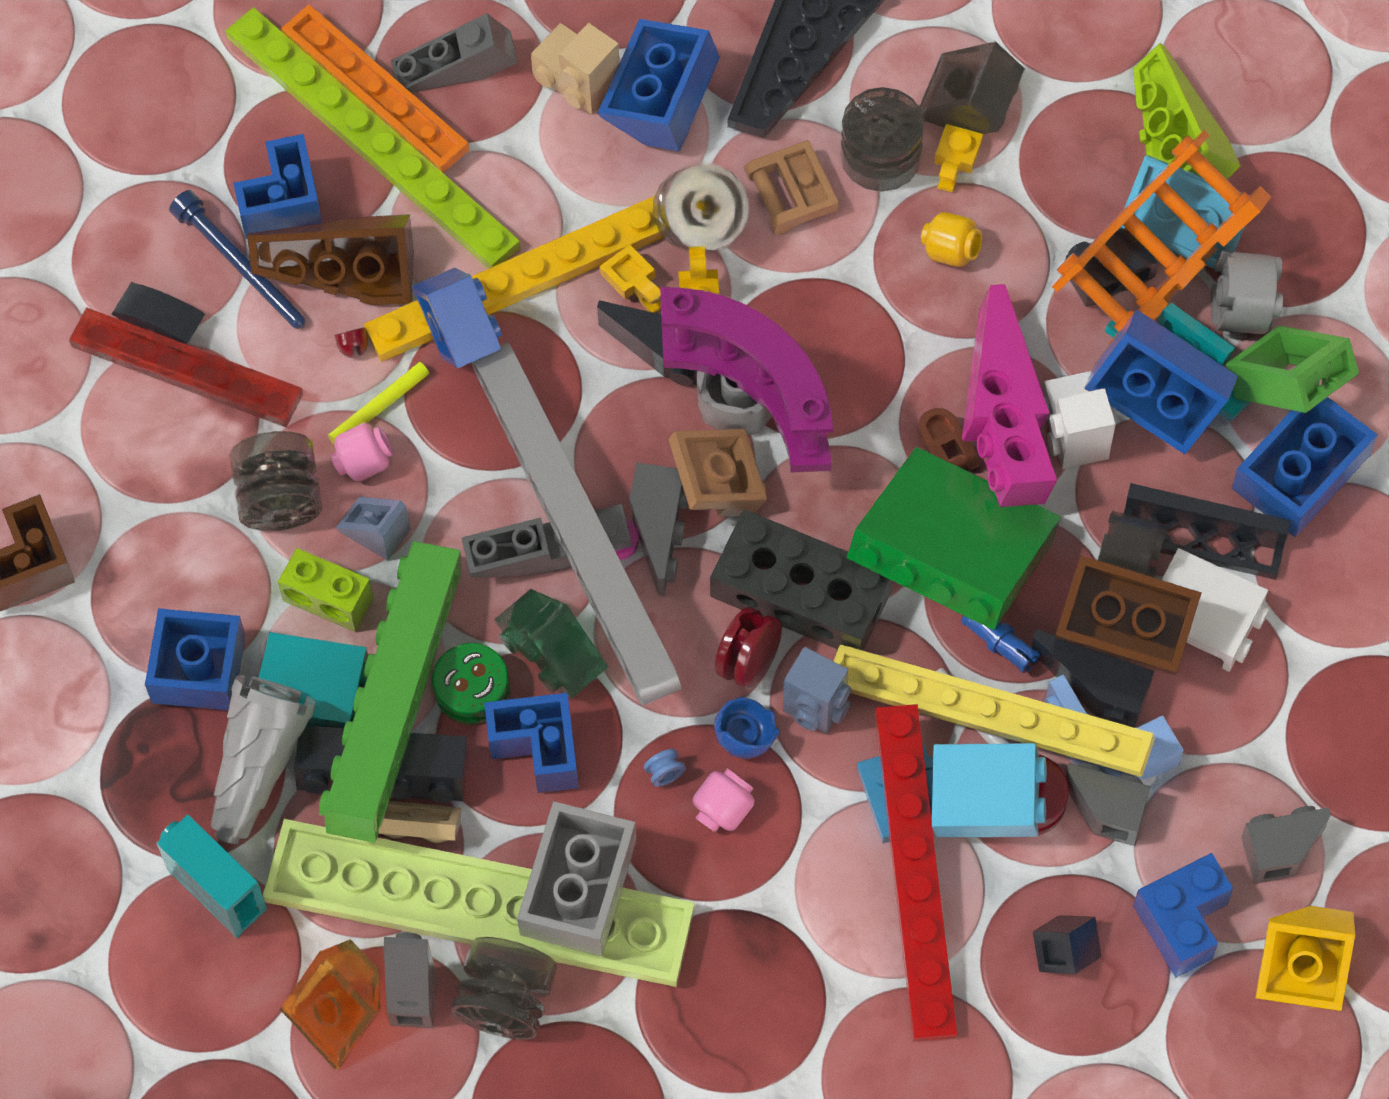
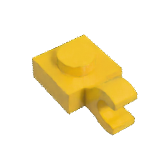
M946 124L934 159L935 164L942 165L937 189L952 193L959 172L972 173L982 145L983 134Z
M630 244L599 266L602 277L625 300L635 293L647 311L656 313L661 309L660 289L651 282L656 278L655 269Z
M705 246L689 247L690 271H678L679 287L719 294L718 269H706Z

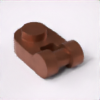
M933 408L921 416L918 436L927 452L967 471L980 466L979 457L971 442L962 440L963 428L952 412L944 408ZM955 446L959 454L948 458L944 450Z

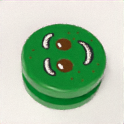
M464 643L454 646L438 659L433 669L432 686L436 703L448 718L457 723L465 725L485 723L484 703L509 699L510 682L507 666L502 657L486 645Z

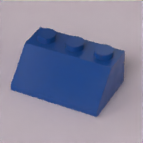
M639 19L598 111L599 116L646 146L680 151L720 59L709 30Z

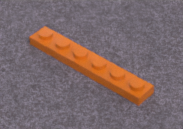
M310 4L281 28L282 32L442 173L446 172L469 151V144L464 138Z

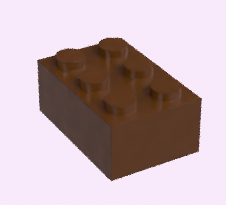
M1080 555L1055 639L1175 676L1202 592Z

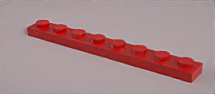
M918 704L876 707L875 720L913 1042L956 1038V1020Z

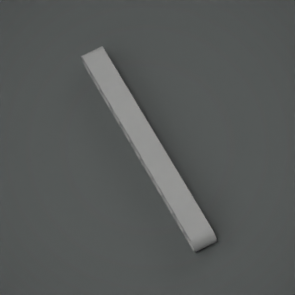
M508 342L501 344L500 350L473 361L472 366L640 704L644 706L681 690L676 670L512 347Z

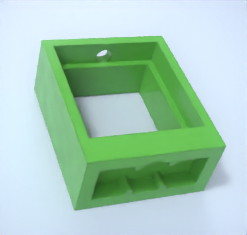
M1277 326L1226 363L1227 369L1238 376L1233 387L1235 399L1307 413L1359 374L1350 338L1285 326ZM1288 364L1298 365L1292 370L1282 369Z

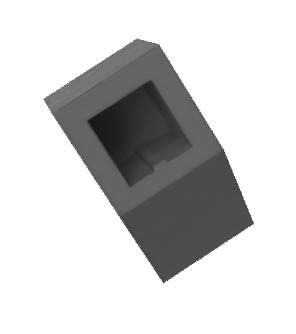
M1069 763L1066 773L1069 794L1092 833L1134 846L1151 786L1144 785L1140 779L1134 776L1120 775L1117 777L1103 773L1099 767L1093 764L1080 763L1076 765Z
M1304 806L1293 810L1291 815L1275 817L1274 814H1262L1246 823L1241 839L1253 883L1258 884L1294 877L1324 832L1330 818L1329 808L1316 810L1314 806Z

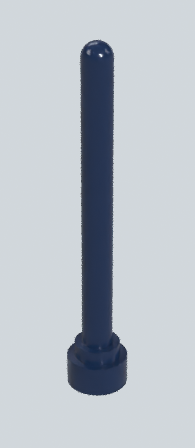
M192 190L180 193L172 201L169 212L180 223H186L189 226L194 225L293 328H303L306 323L305 317L266 277L251 273L250 260L205 215L203 201Z

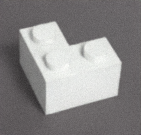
M1091 371L1047 380L1043 384L1042 393L1049 410L1046 420H1048L1051 431L1047 433L1048 446L1052 456L1058 455L1062 469L1109 459L1115 421L1105 388L1090 392L1084 389Z

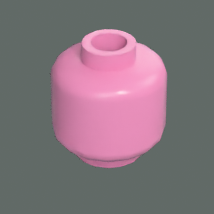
M364 422L336 437L334 441L336 452L331 454V460L341 476L347 473L352 480L362 482L386 470L390 464L389 457L394 452L384 430L380 426L374 428L371 424Z
M728 768L724 773L720 771L712 772L693 796V804L700 811L695 818L715 833L720 826L728 831L735 830L754 806V798L750 794L754 788Z

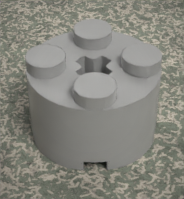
M1222 251L1217 259L1214 272L1222 273L1218 283L1212 284L1211 320L1213 325H1217L1215 330L1253 334L1269 333L1272 329L1273 316L1280 317L1283 307L1282 293H1276L1277 281H1279L1282 273L1281 257Z
M697 371L698 407L701 417L707 425L717 430L745 429L746 434L754 435L759 433L763 426L771 419L772 415L766 407H762L750 395L737 387L736 382L718 373L714 376Z

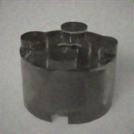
M1112 510L1108 521L1110 523L1108 533L1104 534L1098 561L1155 578L1157 568L1150 566L1151 560H1159L1168 529L1161 528L1160 522Z

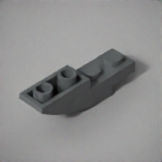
M622 504L596 510L595 512L614 550L632 547ZM541 517L461 537L471 577H510L572 568L550 522L543 524Z

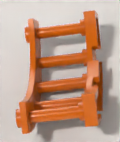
M1205 130L1194 140L1187 135L1171 151L1175 158L1128 204L1079 257L1074 253L1071 254L1057 269L1061 277L1052 286L1056 292L1072 279L1116 323L1113 327L1118 332L1109 344L1112 343L1134 312L1131 309L1127 312L1083 268L1093 256L1137 298L1135 303L1140 307L1138 311L1155 320L1168 305L1167 301L1178 290H1182L1206 265L1205 262L1218 250L1215 244L1219 242L1224 247L1261 212L1271 199V196L1261 186L1250 196L1245 191L1240 193L1198 151L1199 147L1209 137ZM1185 161L1229 204L1228 209L1232 213L1218 227L1213 223L1209 225L1165 182ZM1153 193L1197 235L1195 240L1200 245L1186 259L1182 255L1177 257L1133 214ZM1122 225L1166 268L1164 272L1169 277L1157 289L1152 285L1147 287L1105 245Z

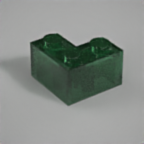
M533 589L528 590L494 619L502 631L499 638L505 647L513 654L517 652L522 653L530 662H535L541 670L538 674L539 680L553 694L556 691L568 693V697L573 698L608 668V665L568 605Z

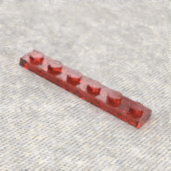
M87 307L69 339L71 347L285 428H287L303 396L302 388Z

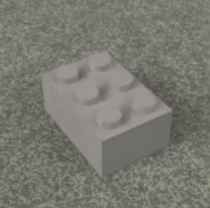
M553 801L517 917L520 936L602 956L637 841L635 822Z

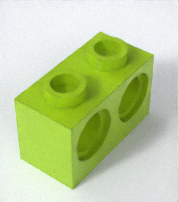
M299 548L295 549L278 580L284 602L354 632L357 631L374 599L369 578Z

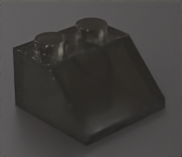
M996 41L942 53L916 116L920 120L944 128L946 124L981 134L998 132L1005 122L1006 113L1013 96L1018 91V84L1025 68Z

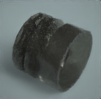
M880 87L867 89L855 96L847 105L842 119L840 156L843 169L853 182L865 189L882 192L898 189L910 182L918 172L922 158L924 119L921 108L912 97L897 89Z
M273 431L254 435L233 446L229 457L234 485L237 486L235 498L241 524L247 528L259 531H280L307 524L320 515L323 510L319 481L314 476L317 472V466L311 439L304 434L291 431Z
M494 937L475 938L471 941L464 963V972L472 979L462 980L458 983L457 993L459 996L453 999L451 1013L464 1024L488 1034L517 1040L533 1039L537 1037L540 1028L537 1019L541 1018L545 1011L544 1005L537 998H544L550 994L557 971V964L548 955L522 943Z

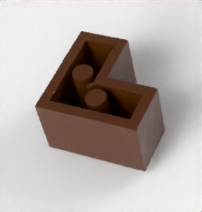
M36 495L3 508V514L15 543L0 549V611L75 583L41 495Z

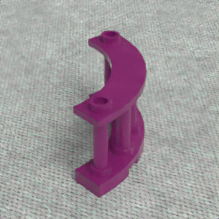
M660 287L664 368L696 370L714 376L718 373L736 382L737 387L750 395L762 407L765 406L776 421V427L785 443L791 473L831 471V455L826 433L833 432L831 408L818 372L796 341L764 314L739 301L703 290Z

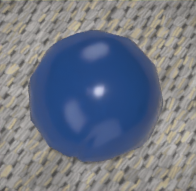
M744 697L727 701L716 715L714 721V731L719 745L731 756L746 760L763 755L774 744L780 732V729L776 728L774 711L764 708L756 700Z

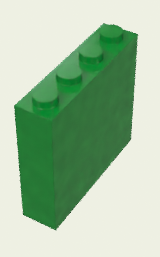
M915 447L856 527L847 559L983 626L995 630L1050 548L1061 516L1038 505L1000 507L995 491H991L987 480L923 449Z

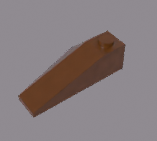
M410 214L369 216L254 232L247 235L252 274L294 285L304 284L323 289L324 293L335 296L338 293L360 299L359 302L370 305L408 304L413 300V289L411 286H413L414 250Z

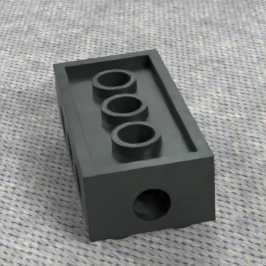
M743 509L710 576V597L741 610L746 607H753L761 611L763 617L770 615L778 619L782 627L837 650L841 644L864 651L892 592L893 581L847 559L848 551ZM761 567H768V568H770V569L762 570V569H759V568H761ZM803 582V583H807V584H806V585H798V584H796V583ZM834 598H843L845 600L837 601Z

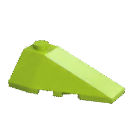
M1159 43L1133 68L1136 105L1138 109L1142 110L1144 129L1139 131L1140 142L1145 144L1146 155L1170 163L1175 158L1171 151L1187 135L1194 140L1205 130L1209 137L1199 147L1198 151L1228 179L1241 167L1228 138L1165 45ZM1186 161L1179 167L1199 175Z

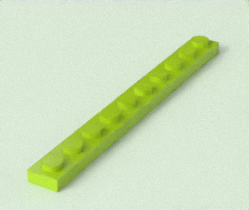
M254 7L225 30L228 40L485 267L489 269L505 262L521 248L518 238Z

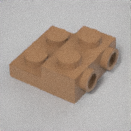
M745 429L674 431L669 437L670 447L690 510L716 509L718 517L740 516L743 509L756 513L767 500L766 487L760 478L755 462L754 449L749 443Z

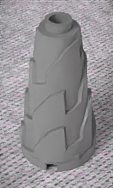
M244 675L236 676L232 685V696L227 715L229 719L223 739V758L213 795L216 796L210 826L216 830L215 837L217 839L232 844H238L240 838L246 839L249 837L261 809L265 808L275 782L288 764L298 737L301 736L308 720L312 717L316 701L310 696L306 698L304 705L299 703L301 691L252 676L249 686H244L246 679Z

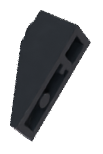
M599 300L597 313L598 325L662 376L670 378L673 382L680 385H697L696 370L664 368L661 314Z
M1036 629L1032 648L1040 653L1038 660L1056 677L1064 674L1076 697L1095 716L1133 728L1136 727L1151 687L1154 675L1153 670L1055 639L1054 635Z

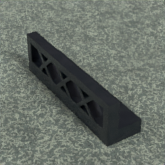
M1130 483L1116 543L1174 556L1179 548L1218 567L1276 580L1291 520ZM1131 516L1148 520L1155 531L1146 536L1127 533ZM1177 527L1189 530L1195 540L1184 546L1174 544L1167 533ZM1217 536L1228 538L1235 549L1225 555L1217 554L1212 551L1207 542ZM1256 546L1275 549L1271 566L1254 562L1247 551Z

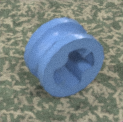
M676 749L664 750L651 757L644 764L645 772L653 775L651 777L653 786L667 785L685 772L686 767L684 763L677 761L679 754Z

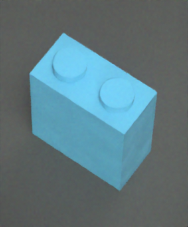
M1035 743L934 744L932 828L936 836L1038 837V823L1046 822L1045 798H1039V782H1046V757H1039Z

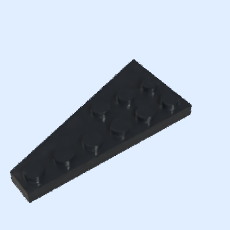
M775 0L727 119V127L765 138L885 0Z

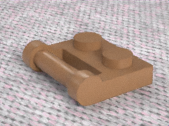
M809 140L751 160L744 167L748 179L755 182L771 216L769 223L776 235L785 234L799 224L839 210V202ZM778 171L795 208L784 210L768 176L769 172Z

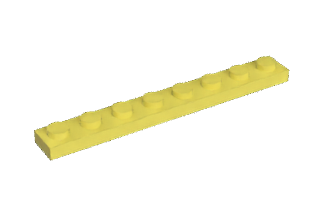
M841 644L834 659L835 663L849 669L848 685L851 686V694L893 706L918 704L919 713L1021 743H1035L1036 747L1139 777L1143 776L1155 741L1154 733Z

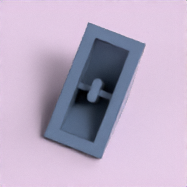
M358 497L336 526L340 533L387 561L411 530L407 508L401 500Z

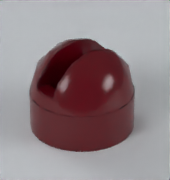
M365 327L334 335L339 351L348 358H353L354 346L359 356H362L367 349L368 337Z

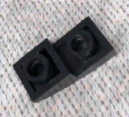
M131 282L111 315L144 335L150 329L184 350L205 313L169 294Z

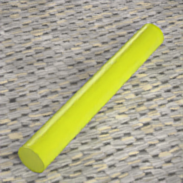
M418 362L328 434L330 441L334 444L339 434L361 423H369L428 376L429 371L421 362Z

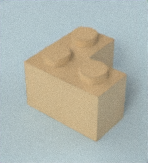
M559 23L531 53L533 76L542 86L546 88L552 87L560 92L564 99L574 108L579 109L581 107L592 115L602 105L619 66V43L590 23L578 34L562 23Z

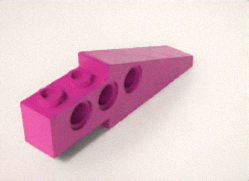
M990 285L979 308L962 440L977 441L978 454L981 458H984L988 470L989 487L991 491H995L1000 507L1045 504L1057 482L1041 434V429L1049 415V410L1006 285Z

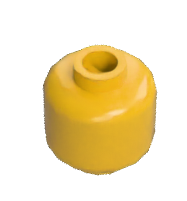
M948 212L938 213L931 222H927L924 225L921 233V243L925 245L926 254L930 260L955 267H963L970 260H975L982 246V232L977 228L975 221L970 217Z

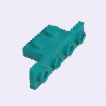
M1172 302L1163 309L1157 321L1158 324L1226 368V363L1229 362L1235 347ZM1113 320L1106 325L1104 330L1111 337H1114L1118 332L1113 327L1116 324ZM1232 390L1229 400L1218 414L1228 421H1233L1251 402L1235 399Z

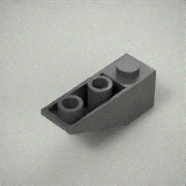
M488 13L391 60L394 78L411 93L486 79L518 63L511 31Z
M636 462L630 493V514L634 525L637 527L639 541L659 595L665 596L667 582L674 583L677 573L678 558H672L674 545L681 546L683 541L685 522L679 521L681 508L688 509L689 505L677 468Z
M409 932L397 933L396 937H384L386 1010L390 1026L433 1029L438 978L428 939H422L420 935Z

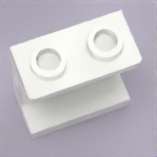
M1178 548L1162 580L1202 592L1186 643L1224 661L1222 669L1230 672L1234 662L1243 663L1253 641L1247 637L1252 627L1260 630L1267 617L1270 607L1264 605L1268 590Z

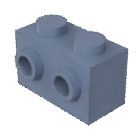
M804 647L784 679L783 712L793 716L794 720L803 728L810 731L818 729L827 734L834 722L840 724L843 721L850 707V702L847 701L851 691V686L848 685L849 669Z

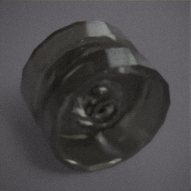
M698 164L671 173L659 185L653 200V218L659 233L670 245L689 252V247L705 246L706 252L715 251L730 245L743 232L749 217V198L743 183L731 171L716 164ZM698 202L702 203L704 211L697 209Z

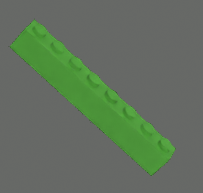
M413 541L408 556L402 555L397 571V579L400 581L397 589H390L386 606L389 614L386 621L381 620L379 622L376 632V645H378L376 654L370 653L368 655L364 674L367 681L364 688L358 687L353 705V710L356 712L353 722L347 721L344 727L342 745L345 747L342 756H335L331 768V780H333L331 790H324L321 796L319 815L325 817L326 833L376 843L462 574L461 552L458 549Z

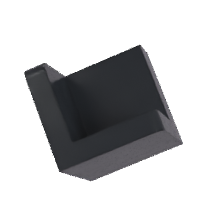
M1060 915L1033 931L1039 972L1076 974L1101 957L1096 917Z

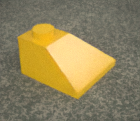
M1308 906L1269 918L1256 998L1341 1011L1355 940L1354 912Z

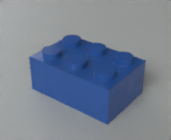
M1136 310L1094 365L1084 389L1090 392L1105 388L1111 407L1181 453L1186 454L1227 403L1238 376Z
M1329 397L1307 413L1291 410L1237 468L1232 490L1263 514L1291 520L1288 533L1296 538L1371 456L1378 434Z

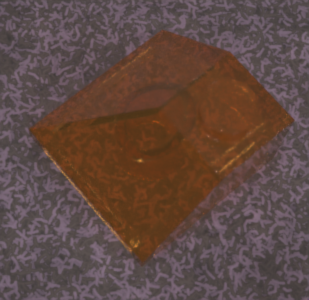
M351 939L319 951L280 1008L282 1013L335 1070L341 1068L381 1010L379 969Z

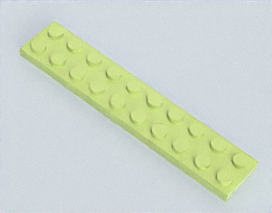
M288 819L283 820L263 892L264 901L270 904L677 987L695 909V902L622 888L603 955L598 956L520 936L517 917L532 869L377 838L376 843L328 834L326 833V827Z

